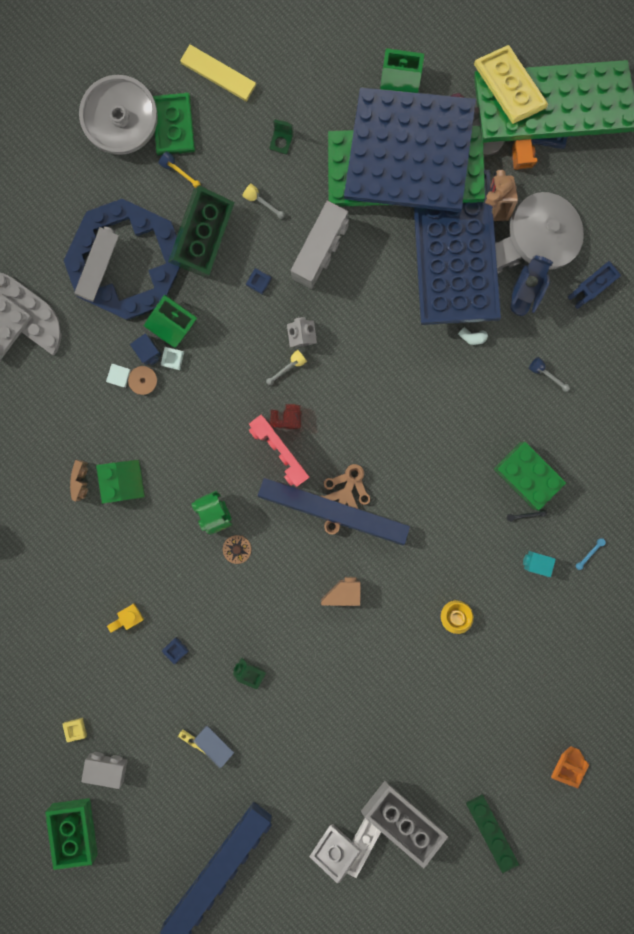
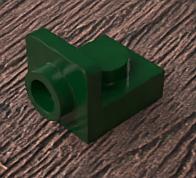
M244 658L240 659L233 670V675L238 682L256 690L266 674L263 669L249 664Z

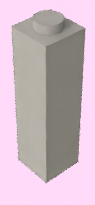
M109 227L99 228L74 295L91 302L94 301L119 236L115 234V230Z

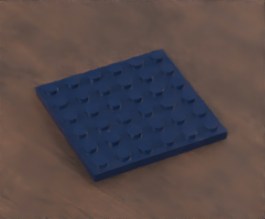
M360 88L344 200L461 212L476 99Z

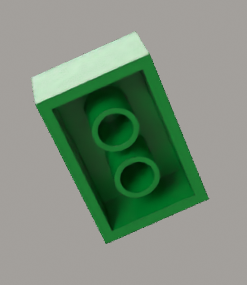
M520 442L493 469L534 510H540L566 484L526 442Z
M90 798L52 803L45 813L53 870L92 865L98 853Z

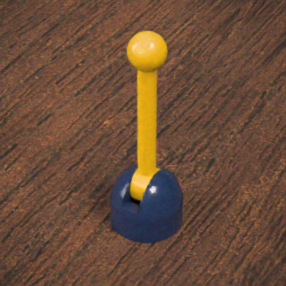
M168 151L162 155L158 162L160 166L165 169H175L189 180L194 188L201 185L199 181H195L175 165V158Z

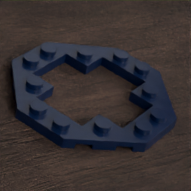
M120 199L85 213L63 261L75 291L86 264L84 255L90 254L96 238L95 231H98L100 227H109L130 219L136 236L154 230L166 262L164 265L148 270L154 289L120 301L114 284H109L98 288L93 302L77 296L125 320H130L152 312L156 308L164 294L168 295L169 290H171L180 267L168 262L177 238L172 222L131 202Z

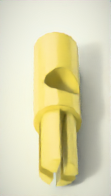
M182 729L178 737L203 752L194 742H189V739H195V737Z

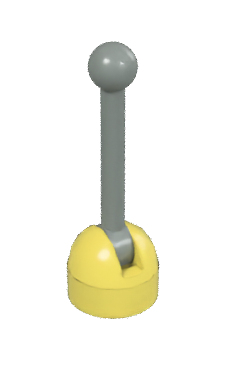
M250 183L242 195L245 199L249 201L257 199L276 213L279 219L285 217L283 211H278L259 197V191L253 184Z
M299 350L292 354L290 364L275 376L266 380L267 385H273L274 381L293 365L302 366L307 362Z

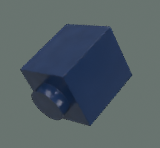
M146 333L130 344L141 362L146 366L158 362V357L162 355Z

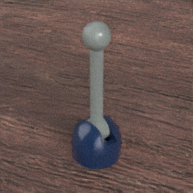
M537 357L532 361L528 368L535 374L543 372L560 385L563 391L568 392L570 390L568 384L562 383L545 370L546 365L541 358Z

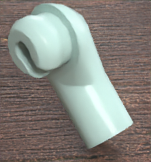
M465 327L458 333L470 345L483 344L488 337L487 332L484 330L471 333Z

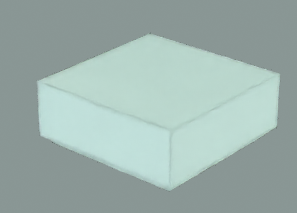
M165 347L161 366L180 370L184 351Z
M111 364L106 382L126 388L131 369Z

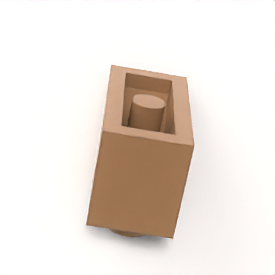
M345 577V580H340L321 599V605L360 606V580H356V577Z

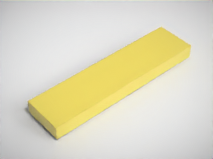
M192 45L188 46L180 60L182 65L246 102L256 87L254 81Z

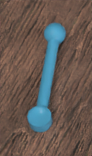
M601 538L597 540V545L580 563L576 564L578 570H582L583 565L600 546L605 545V540Z

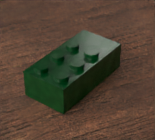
M202 186L196 187L190 197L168 262L202 277L210 275L235 202Z

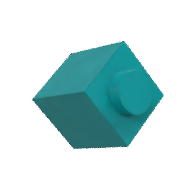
M529 551L524 557L523 565L527 571L551 577L556 559Z

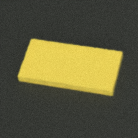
M509 45L475 60L474 66L512 124L547 108V101Z

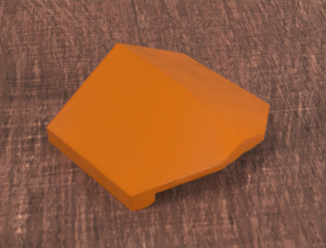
M570 746L562 753L551 778L578 788L589 764L579 749Z

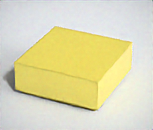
M83 718L63 723L67 742L87 737Z

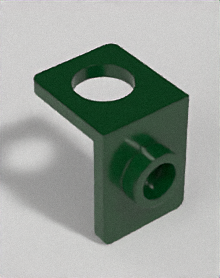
M274 119V133L269 149L287 155L293 138V125L286 121ZM278 138H284L286 145L283 148H278L275 145V141Z

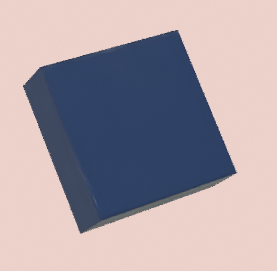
M255 268L245 285L263 295L272 277Z
M177 637L162 649L163 654L174 665L189 651Z

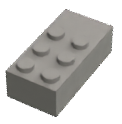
M329 201L325 203L291 269L293 280L310 289L314 287L322 269H327L331 261V252L337 250L340 243V235H344L348 229V211Z
M386 781L382 783L361 810L363 816L422 868L426 867L448 838L440 827Z

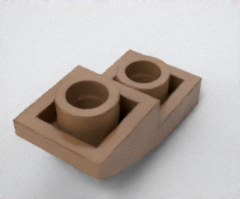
M75 460L71 474L70 491L71 498L75 502L84 499L88 488H86L88 483L81 481V478H84L88 471L86 467L87 462L82 460Z

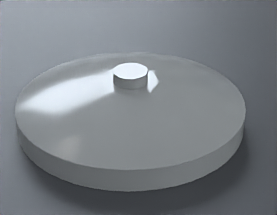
M110 75L97 80L87 89L80 103L79 119L85 135L93 145L104 152L123 155L139 150L151 139L157 126L158 113L151 93L141 82L125 75Z
M540 192L528 196L516 207L510 221L512 243L519 255L528 263H530L533 256L538 255L553 261V265L550 266L549 270L557 269L571 262L582 247L584 231L580 216L576 209L559 195Z

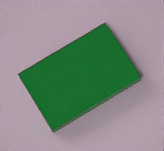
M190 93L152 96L158 113L155 129L157 155H163L166 151L170 154L195 152Z

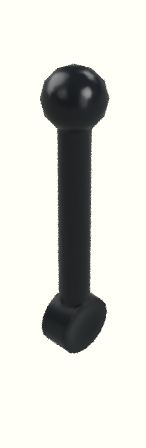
M542 509L540 510V512L520 515L508 514L506 518L508 521L512 522L514 519L533 516L545 517L547 512L546 510Z

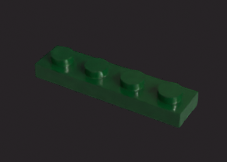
M483 794L466 802L502 874L518 866L519 863Z

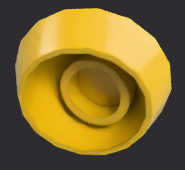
M454 600L448 602L441 611L442 625L451 633H464L473 624L474 615L472 609L462 601Z

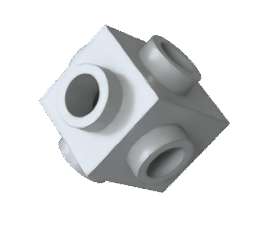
M305 317L295 318L294 322L287 324L290 347H306L317 343L314 320H306Z

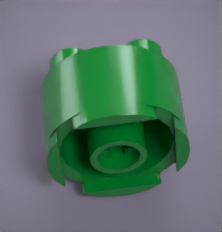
M217 490L191 503L194 512L200 516L201 520L198 522L202 531H206L210 535L233 525L230 522L232 518L225 502L219 500L218 497L221 495Z

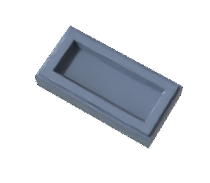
M205 726L193 740L219 768L234 753L208 726Z

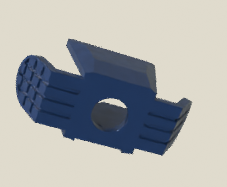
M535 255L532 257L529 265L524 266L512 293L510 309L515 315H526L533 299L532 313L536 311L550 283L549 274H547L550 266L553 265V261ZM529 276H535L538 279V283L535 286H528L526 284Z

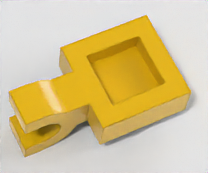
M134 603L118 612L119 619L110 623L107 627L110 633L123 625L127 630L143 621L144 618Z

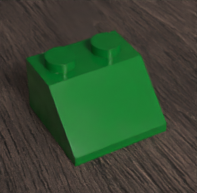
M139 460L96 465L102 504L145 497Z

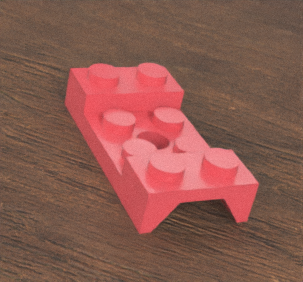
M260 415L249 423L251 427L249 431L257 440L260 438L262 441L269 437L270 439L267 442L273 450H279L281 461L285 466L288 464L291 466L285 470L287 475L284 476L291 486L295 484L297 487L309 478L308 474L264 416Z

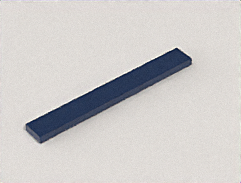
M266 478L263 479L258 493L259 498L403 546L405 545L410 526Z

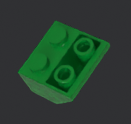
M386 48L380 89L418 93L424 53Z
M164 294L143 326L176 348L197 317Z

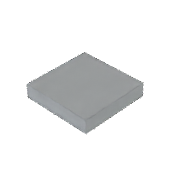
M332 824L309 857L338 884L341 883L362 850Z

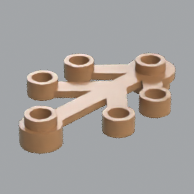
M353 464L346 469L345 474L333 479L327 478L324 481V486L329 490L333 489L337 484L346 481L347 483L344 489L326 496L321 495L320 497L332 501L339 499L338 503L346 505L347 502L350 507L358 509L351 492L355 484L360 495L359 502L363 505L368 504L370 496L366 493L362 483L364 478L363 468ZM353 470L358 472V476L355 478L351 476ZM328 480L333 481V486L330 488L326 486ZM363 495L368 497V501L365 503L361 501ZM327 520L324 525L325 531L328 534H336L339 531L340 525L334 523L336 525L335 529L330 530L328 525L334 522Z

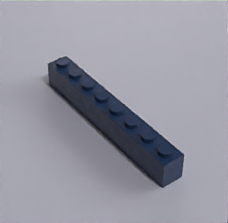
M255 802L251 804L164 921L160 934L192 933L191 929L194 925L198 926L205 910L209 911L213 906L214 898L217 894L220 896L223 893L228 879L232 880L235 877L240 863L243 865L246 862L251 848L255 849L261 840L260 836L263 833L266 834L271 828V814Z

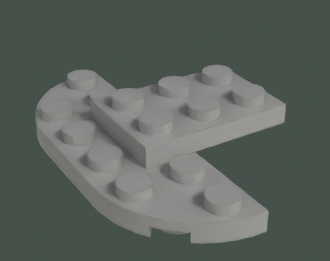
M0 273V360L21 332L50 354L55 355L62 337L60 321L56 312L50 305L18 281L6 274Z

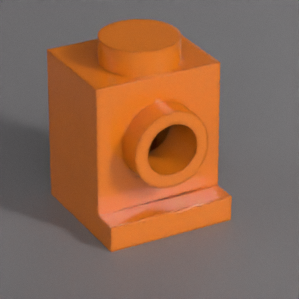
M531 139L516 140L512 146L514 170L533 168L537 163V158H533L535 157V147L532 145Z

